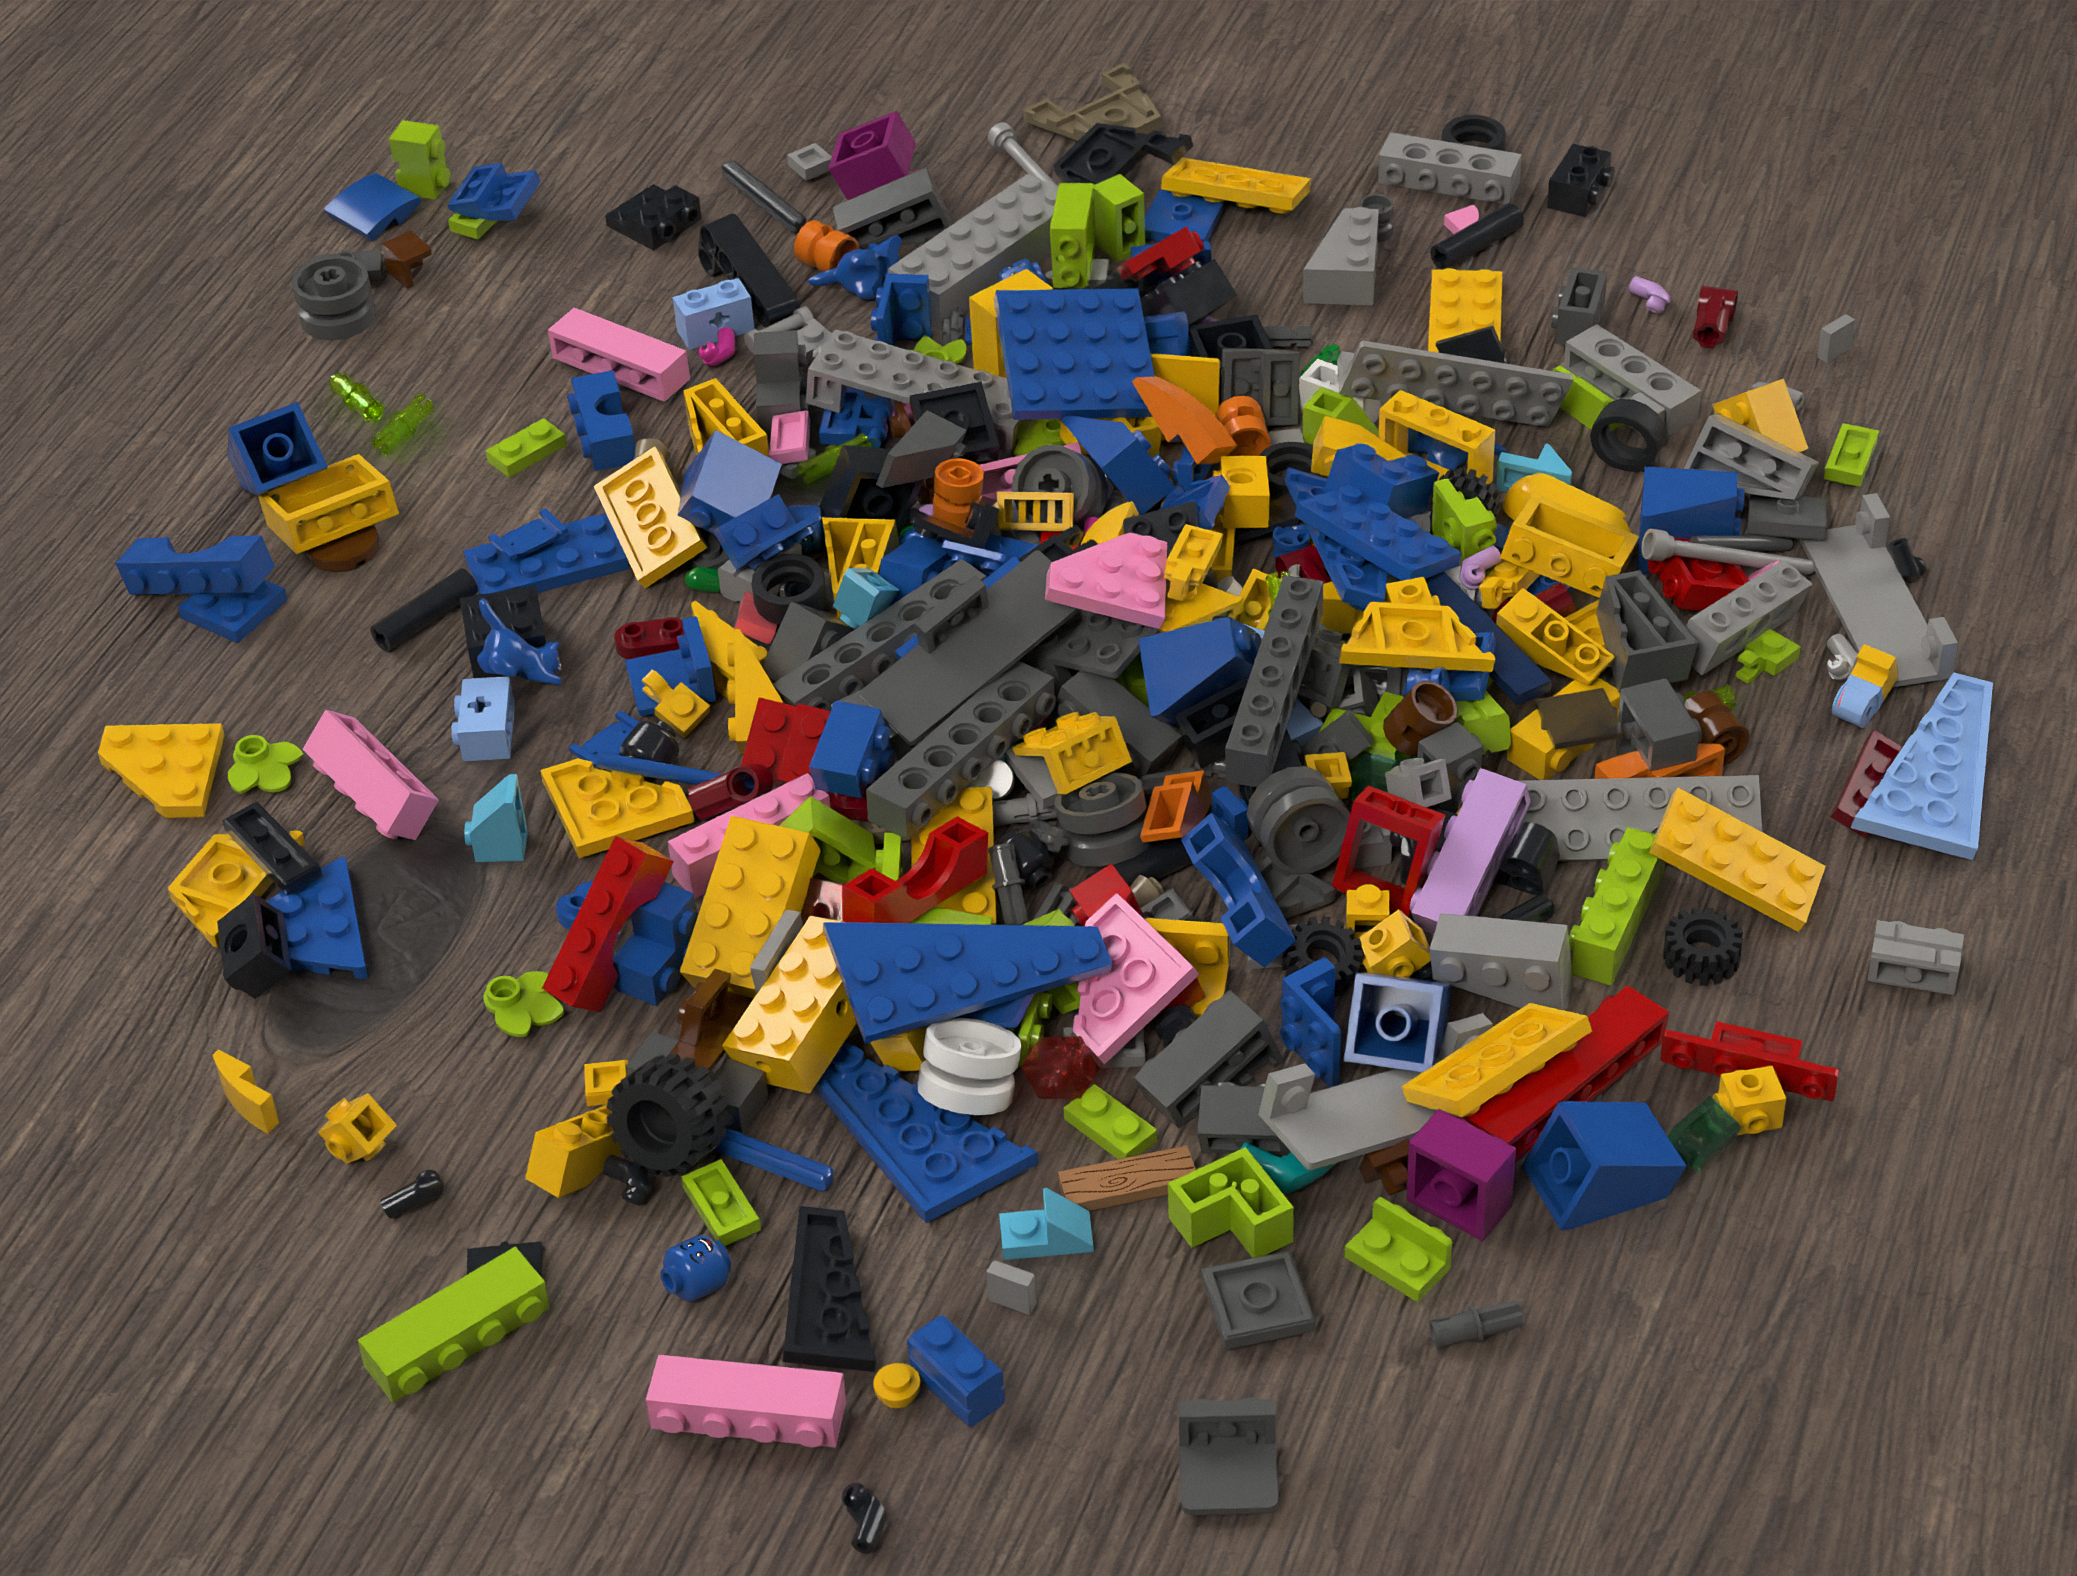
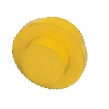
M892 1363L884 1366L875 1375L873 1383L876 1396L886 1406L891 1408H903L910 1405L915 1400L921 1387L918 1372L912 1366L904 1363Z

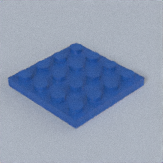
M1138 289L995 291L994 305L1013 420L1063 419L1067 415L1084 418L1153 417L1132 383L1136 377H1155Z

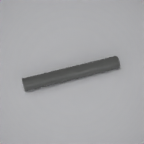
M1692 536L1690 539L1692 543L1747 551H1789L1793 545L1792 538L1774 536Z

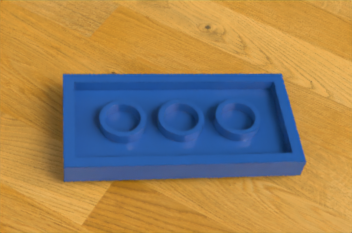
M1342 486L1339 489L1319 494L1297 503L1295 517L1401 581L1419 577L1426 579L1459 566L1462 552L1448 545L1445 539L1431 535L1419 528L1416 522L1397 515L1391 511L1389 506L1370 499L1354 486Z
M606 513L563 524L567 527L568 533L564 535L558 533L552 543L512 561L492 543L463 550L469 572L476 581L478 594H488L535 585L537 593L627 570L629 569L628 559Z

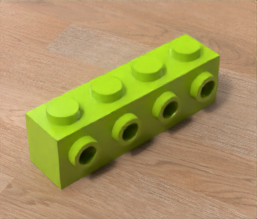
M1627 827L1621 841L1613 842L1608 855L1607 864L1609 866L1607 870L1601 868L1597 875L1594 887L1595 896L1594 898L1589 896L1586 898L1581 912L1582 923L1580 926L1573 925L1569 935L1570 950L1573 951L1572 975L1612 986L1664 874L1665 861L1649 853L1656 834Z

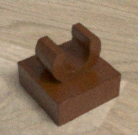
M1408 1139L1394 1146L1365 1154L1359 1170L1366 1184L1381 1179L1383 1187L1389 1196L1406 1189L1404 1183H1407L1408 1174L1406 1169L1408 1166Z

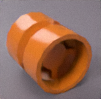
M817 220L807 222L800 229L794 242L795 258L812 268L817 267L820 272L836 268L844 254L859 249L858 241L854 237L834 230L833 227Z
M1235 396L1225 400L1218 407L1215 414L1216 418H1219V421L1238 445L1226 456H1259L1264 449L1271 446L1269 432L1258 401L1252 397Z
M959 458L941 462L935 469V494L932 516L967 529V523H964L968 510L972 502L979 504L983 492L984 471L982 467L973 461Z

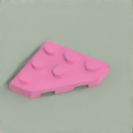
M1129 532L1051 562L1046 576L1045 600L1160 629L1165 619L1166 579H1164V572L1167 560V542L1152 536H1142Z
M1117 893L1085 923V926H1098L1113 965L1110 972L1079 980L1077 991L1081 996L1079 1014L1075 1015L1073 1032L1104 1064L1199 975L1195 968Z

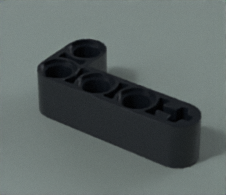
M731 213L700 227L698 256L703 269L710 276L723 271L729 280L739 278L751 296L752 312L763 327L766 328L794 315V311L799 309V303L795 294L736 214Z
M1429 806L1426 808L1445 814L1436 851L1440 852L1446 840L1444 833L1447 823L1453 815L1457 816L1458 814ZM1522 823L1493 882L1532 895L1544 894L1560 859L1555 834L1537 823Z

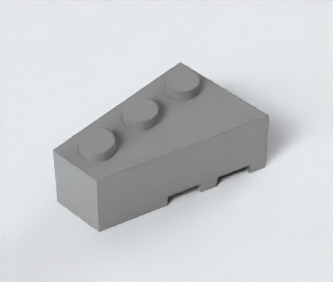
M1357 207L1354 209L1344 208L1303 269V303L1373 306L1379 209Z
M1717 413L1708 417L1684 469L1738 472L1737 488H1744V492L1747 494L1795 500L1803 496L1819 462Z
M1440 913L1429 949L1433 980L1452 984L1454 987L1518 1008H1523L1527 1004L1533 1003L1567 1011L1573 989L1568 925Z

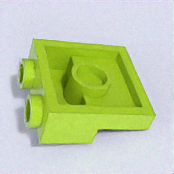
M1446 478L1434 482L1432 535L1445 539L1448 545L1462 552L1459 566H1461L1463 560L1492 545L1494 546L1496 542L1494 533L1497 530V524L1492 511H1487L1478 497L1465 500L1462 492H1457L1449 479ZM1494 566L1486 570L1485 577L1494 569Z

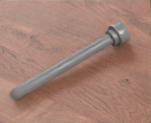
M1001 122L990 129L988 142L998 152L1009 153L1027 173L1058 187L1043 169L1017 143V133L1009 124Z
M1648 529L1642 540V555L1647 560L1663 561L1665 558L1669 559L1673 555L1763 568L1776 560L1780 562L1785 560L1792 567L1796 568L1800 574L1810 575L1815 572L1814 563L1809 559L1674 540V537L1664 530Z

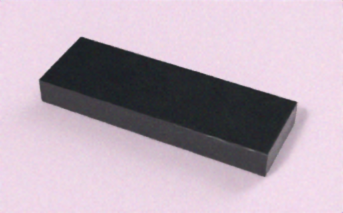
M258 802L222 820L225 831L287 896L323 876L320 865Z

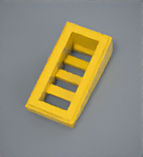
M997 492V504L1000 508L997 515V530L1065 531L1073 526L1074 493ZM1012 500H1019L1018 522H1012ZM1027 500H1033V523H1026ZM1041 500H1048L1047 523H1041ZM1055 500H1063L1062 523H1055Z

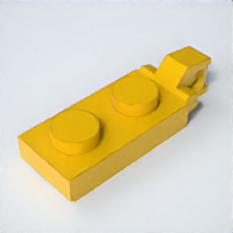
M1185 524L1166 560L1164 579L1171 581L1167 595L1168 598L1183 601L1187 595L1189 585L1199 587L1200 583H1203L1221 547L1222 533Z
M1503 559L1479 586L1483 602L1482 608L1497 609L1507 597H1514L1522 588L1526 590L1541 574Z

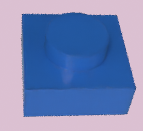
M1226 786L1213 791L1212 813L1220 820L1225 821L1229 827L1242 836L1243 840L1248 839V806L1242 798H1237Z

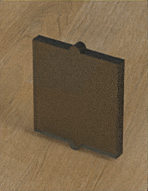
M1604 688L1535 700V706L1542 720L1541 729L1547 731L1555 750L1624 737V731L1617 718L1618 709L1612 707Z

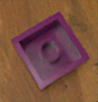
M898 111L839 133L828 169L846 199L850 200L907 176L916 142Z
M1438 1109L1409 1142L1406 1201L1484 1241L1512 1207L1516 1148L1509 1145L1503 1139L1493 1137L1470 1125L1466 1120Z

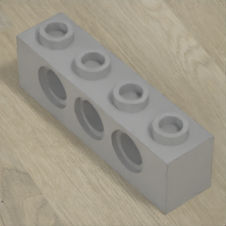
M1389 133L1379 154L1378 183L1507 204L1511 203L1520 183L1521 154Z
M1596 324L1566 341L1565 369L1575 376H1580L1615 401L1630 399L1631 396L1641 392L1665 408L1664 427L1667 438L1699 419L1700 389Z
M1782 560L1691 617L1686 628L1698 642L1691 667L1699 674L1704 675L1743 650L1747 644L1768 629L1774 630L1794 617L1813 584L1800 574L1796 568Z

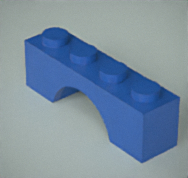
M262 535L230 536L213 547L185 554L175 553L169 537L138 538L115 563L129 594L252 593L275 568Z
M1211 812L1188 832L1181 841L1193 865L1209 880L1224 900L1229 911L1220 918L1233 944L1265 968L1290 947L1296 939L1242 836Z

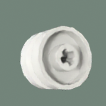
M950 1018L931 1024L926 1029L923 1047L926 1060L920 1065L917 1083L918 1093L926 1101L945 1110L970 1115L995 1114L1006 1110L1011 1105L1015 1087L1014 1075L1012 1073L1018 1068L1021 1052V1043L1018 1037L1001 1026L967 1018Z

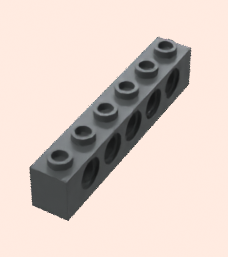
M959 560L773 683L774 688L785 704L797 706L799 703L831 711V704L835 700L839 701L854 692L862 690L898 661L895 651L916 635L915 623L925 610L936 607L948 597L951 590L958 584L966 583L974 575L983 581L987 578L986 575L965 560Z
M1283 576L1225 748L1226 782L1258 787L1259 784L1272 774L1323 617V581Z
M1020 661L1013 664L988 686L978 691L866 789L868 820L905 839H909L917 830L925 827L936 813L945 805L952 803L965 787L975 782L981 773L994 761L1001 759L1005 752L1019 739H1022L1042 718L1051 714L1056 704L1054 677Z

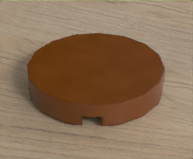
M372 524L306 550L305 555L320 570L331 572L352 570L357 568L356 563L364 559L365 563H367L378 551L379 536L377 529Z

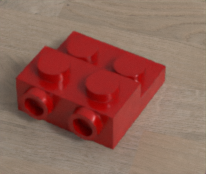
M1186 226L1124 262L1116 269L1123 281L1132 276L1136 282L1156 269L1160 275L1169 271L1174 276L1194 264L1193 256L1204 250L1205 247L1197 232H1190Z
M1674 538V540L1690 542V539ZM1673 555L1669 559L1665 558L1663 561L1648 560L1650 573L1657 574L1663 583L1664 596L1673 599L1675 605L1685 611H1702L1750 581L1741 566L1736 564Z
M759 697L740 766L756 763L764 765L773 776V785L779 787L807 773L811 776L809 765L831 711L799 703L797 706ZM747 773L744 777L748 779H753V777L749 773Z

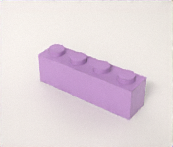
M1480 768L1474 781L1469 780L1462 794L1461 801L1463 805L1458 815H1453L1449 819L1444 833V838L1446 839L1440 852L1435 851L1427 868L1429 876L1423 888H1417L1410 902V911L1413 919L1422 930L1434 934L1440 913L1477 916L1531 803L1526 784Z

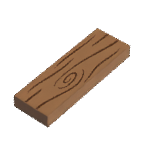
M1187 1145L1059 1171L1058 1183L1063 1197L1088 1211L1168 1195L1169 1182L1196 1169Z

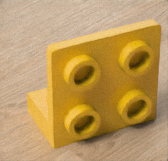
M1150 353L1155 377H1160L1188 392L1216 417L1215 414L1220 402L1219 359ZM1162 433L1161 440H1166L1165 436Z
M1079 712L1066 714L1056 720L1057 726L1047 731L1045 728L1033 730L1023 736L1024 742L1012 747L1015 756H1044L1057 793L1065 795L1132 762L1116 717L1099 716L1098 712L1080 716Z
M1145 918V921L1172 947L1174 946L1199 973L1197 979L1205 994V998L1191 1006L1198 1019L1205 1012L1207 1006L1211 1002L1220 999L1226 991L1231 955L1230 936L1224 924Z

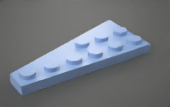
M1958 673L1952 674L1927 715H1924L1914 734L1909 737L1887 769L1879 785L1870 794L1864 807L1855 816L1851 825L1852 829L1970 860L1974 859L1979 842L1993 682Z

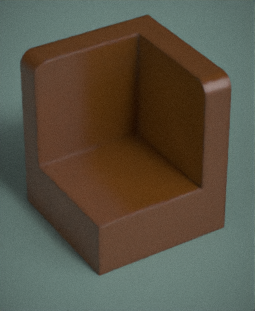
M410 230L381 244L387 272L406 289L413 287L411 270L423 265L422 259L432 255L431 247Z

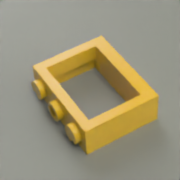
M1399 390L1379 409V438L1404 455H1413L1408 452L1409 427L1468 452L1467 474L1470 469L1476 470V477L1480 478L1482 474L1488 477L1487 485L1493 482L1495 429L1402 390ZM1427 461L1428 466L1439 472L1437 481L1449 471L1444 467Z
M360 454L328 465L327 470L258 495L267 526L296 554L399 514L390 481Z
M1532 494L1513 522L1500 558L1600 598L1605 577L1626 572L1640 536Z

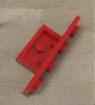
M1719 1021L1715 1023L1711 1039L1672 1030H1665L1662 1037L1660 1060L1663 1063L1672 1064L1681 1069L1689 1068L1715 1074L1718 1077L1721 1074L1737 1070L1773 1066L1782 1090L1801 1094L1810 1099L1834 1101L1839 1078V1070L1836 1068L1799 1060L1803 1041Z

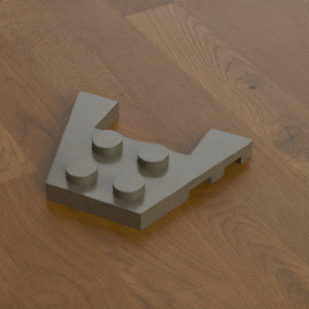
M1126 63L1101 73L1102 85L1113 93L1070 113L1065 112L1048 99L1023 109L1025 122L1077 141L1096 123L1133 127L1136 133L1148 134L1153 130L1161 128V115L1148 95L1142 93L1139 81L1136 77L1133 78L1131 76L1130 68Z

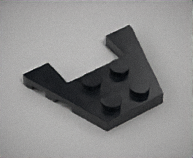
M1096 123L1053 167L1056 175L1063 183H1093L1095 185L1119 174L1125 177L1147 154L1175 165L1194 145L1191 136L1186 134H1179L1178 138L1166 137L1163 131L1153 130L1150 134L1136 133L1133 127Z

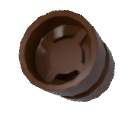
M1425 680L1417 682L1384 719L1383 730L1385 736L1398 751L1407 755L1417 756L1419 741L1448 727L1456 718V702L1449 691L1440 684Z
M1704 691L1695 694L1684 702L1685 709L1690 717L1696 719L1700 725L1702 740L1699 743L1721 744L1725 748L1723 765L1731 763L1745 751L1750 737L1748 730L1731 713L1730 708L1718 694L1713 691Z

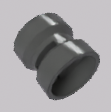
M1371 194L1363 197L1359 202V207L1379 209L1378 242L1389 239L1393 234V221L1390 219L1394 210L1392 199L1382 194Z

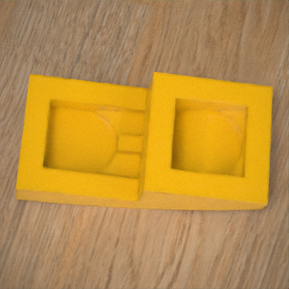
M218 1049L213 1054V1058L225 1095L233 1107L247 1121L269 1134L279 1124L272 1094L256 1086L250 1065Z

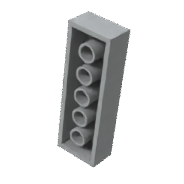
M1029 173L893 264L888 268V273L929 275L932 324L942 329L943 320L950 317L951 310L957 311L958 307V312L963 311L965 313L970 309V296L1000 282L999 272L1003 268L1024 258L1029 259L1032 263L1038 262L1051 253L1050 225L1058 187Z

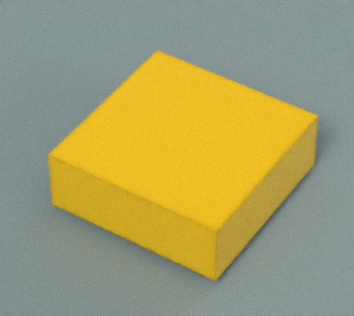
M628 1060L584 1064L587 1106L607 1104L608 1099L613 1096L611 1093L613 1088L627 1076L626 1065Z

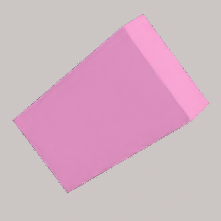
M808 411L774 415L772 417L769 451L771 459L781 464L808 460L811 424Z

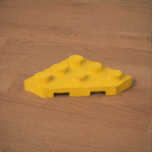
M222 723L105 726L98 755L101 765L110 772L114 770L120 775L126 786L139 797H146L152 802L155 810L164 818L204 817L225 734Z
M579 758L540 770L542 782L578 858L609 849L615 835L636 841L694 822L693 810L678 784L667 781L662 786L644 781V776L596 769L593 766V762Z

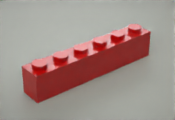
M1627 985L1615 996H1607L1598 1009L1588 1016L1592 1032L1578 1040L1574 1048L1558 1053L1546 1061L1542 1069L1526 1074L1514 1082L1513 1087L1509 1091L1493 1096L1481 1104L1477 1112L1461 1118L1470 1125L1493 1137H1499L1516 1148V1163L1531 1150L1559 1101L1591 1102L1662 1044L1669 1011Z

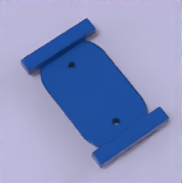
M544 508L539 511L543 519L533 520L506 533L501 538L495 533L489 535L488 538L498 550L512 561L552 543L558 533L564 535L568 533V529Z
M620 710L615 714L616 719L620 722L610 724L585 742L582 747L574 743L569 747V751L580 759L593 762L594 768L601 770V768H597L599 753L603 752L621 756L620 746L639 721Z

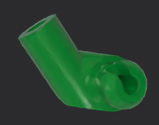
M695 567L686 573L685 584L691 590L711 594L719 593L718 569Z

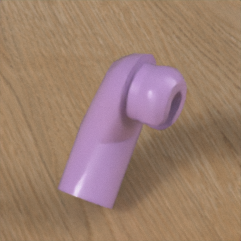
M1638 276L1632 279L1629 292L1648 299L1646 307L1649 311L1656 314L1662 313L1665 306L1670 303V295L1665 289L1655 282Z
M1492 545L1462 561L1459 579L1464 587L1468 589L1479 588L1485 579L1486 570L1501 563L1502 559L1500 558L1499 550Z

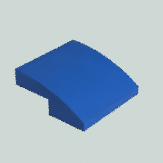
M502 163L475 166L448 203L450 211L472 218L494 221L516 220L541 180L536 170L507 174Z
M373 173L343 190L324 210L330 218L374 242L391 221L401 226L422 200L385 177Z

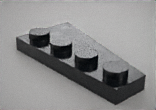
M799 1206L782 1362L875 1372L876 1356L874 1347H871L870 1328L867 1314L863 1310L862 1291L859 1277H856L853 1263L854 1253L845 1211Z

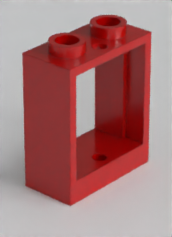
M1368 785L1353 801L1332 886L1344 892L1346 896L1347 890H1357L1358 887L1366 884L1374 885L1380 890L1389 891V913L1393 914L1399 909L1409 917L1411 914L1410 902L1418 887L1423 888L1429 876L1427 874L1428 864L1433 853L1436 851L1445 814ZM1366 821L1418 841L1405 888L1353 869Z

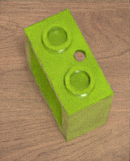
M1059 183L1050 225L1053 288L1082 289L1089 285L1096 246L1093 183Z

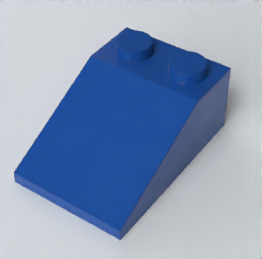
M1069 415L1061 419L1128 502L1133 501L1139 515L1144 514L1175 488L1167 477L1171 469L1158 454L1153 458L1148 454L1147 451L1152 448V445L1139 430L1132 434L1121 422Z

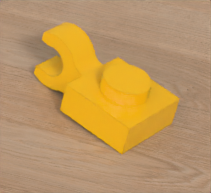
M651 670L642 679V683L646 685L642 691L659 703L654 708L655 716L671 726L683 739L711 712L710 705L682 682L672 689L666 680L654 670Z

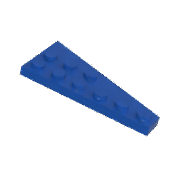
M1288 467L1284 482L1296 507L1298 502L1327 493L1324 490L1327 478ZM1305 523L1342 602L1349 603L1353 608L1365 611L1370 602H1384L1388 572Z
M823 922L824 935L865 1044L1110 972L1113 965L1098 926Z
M844 1041L814 1087L815 1091L925 1223L1039 1164L1037 1151L1027 1145L1020 1148L1007 1140L1006 1133L994 1126L989 1130L972 1120L970 1114L952 1112L931 1104L918 1093L917 1083L912 1085L899 1077V1071L887 1064L881 1067L865 1058L863 1050L847 1041Z

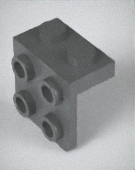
M1245 1398L1242 1400L1221 1401L1198 1399L1178 1402L1182 1511L1187 1515L1275 1512L1278 1508L1274 1399L1259 1400L1256 1398Z

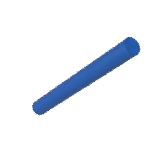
M603 752L599 753L597 768L693 785L723 774ZM744 778V786L750 793L754 790V780Z

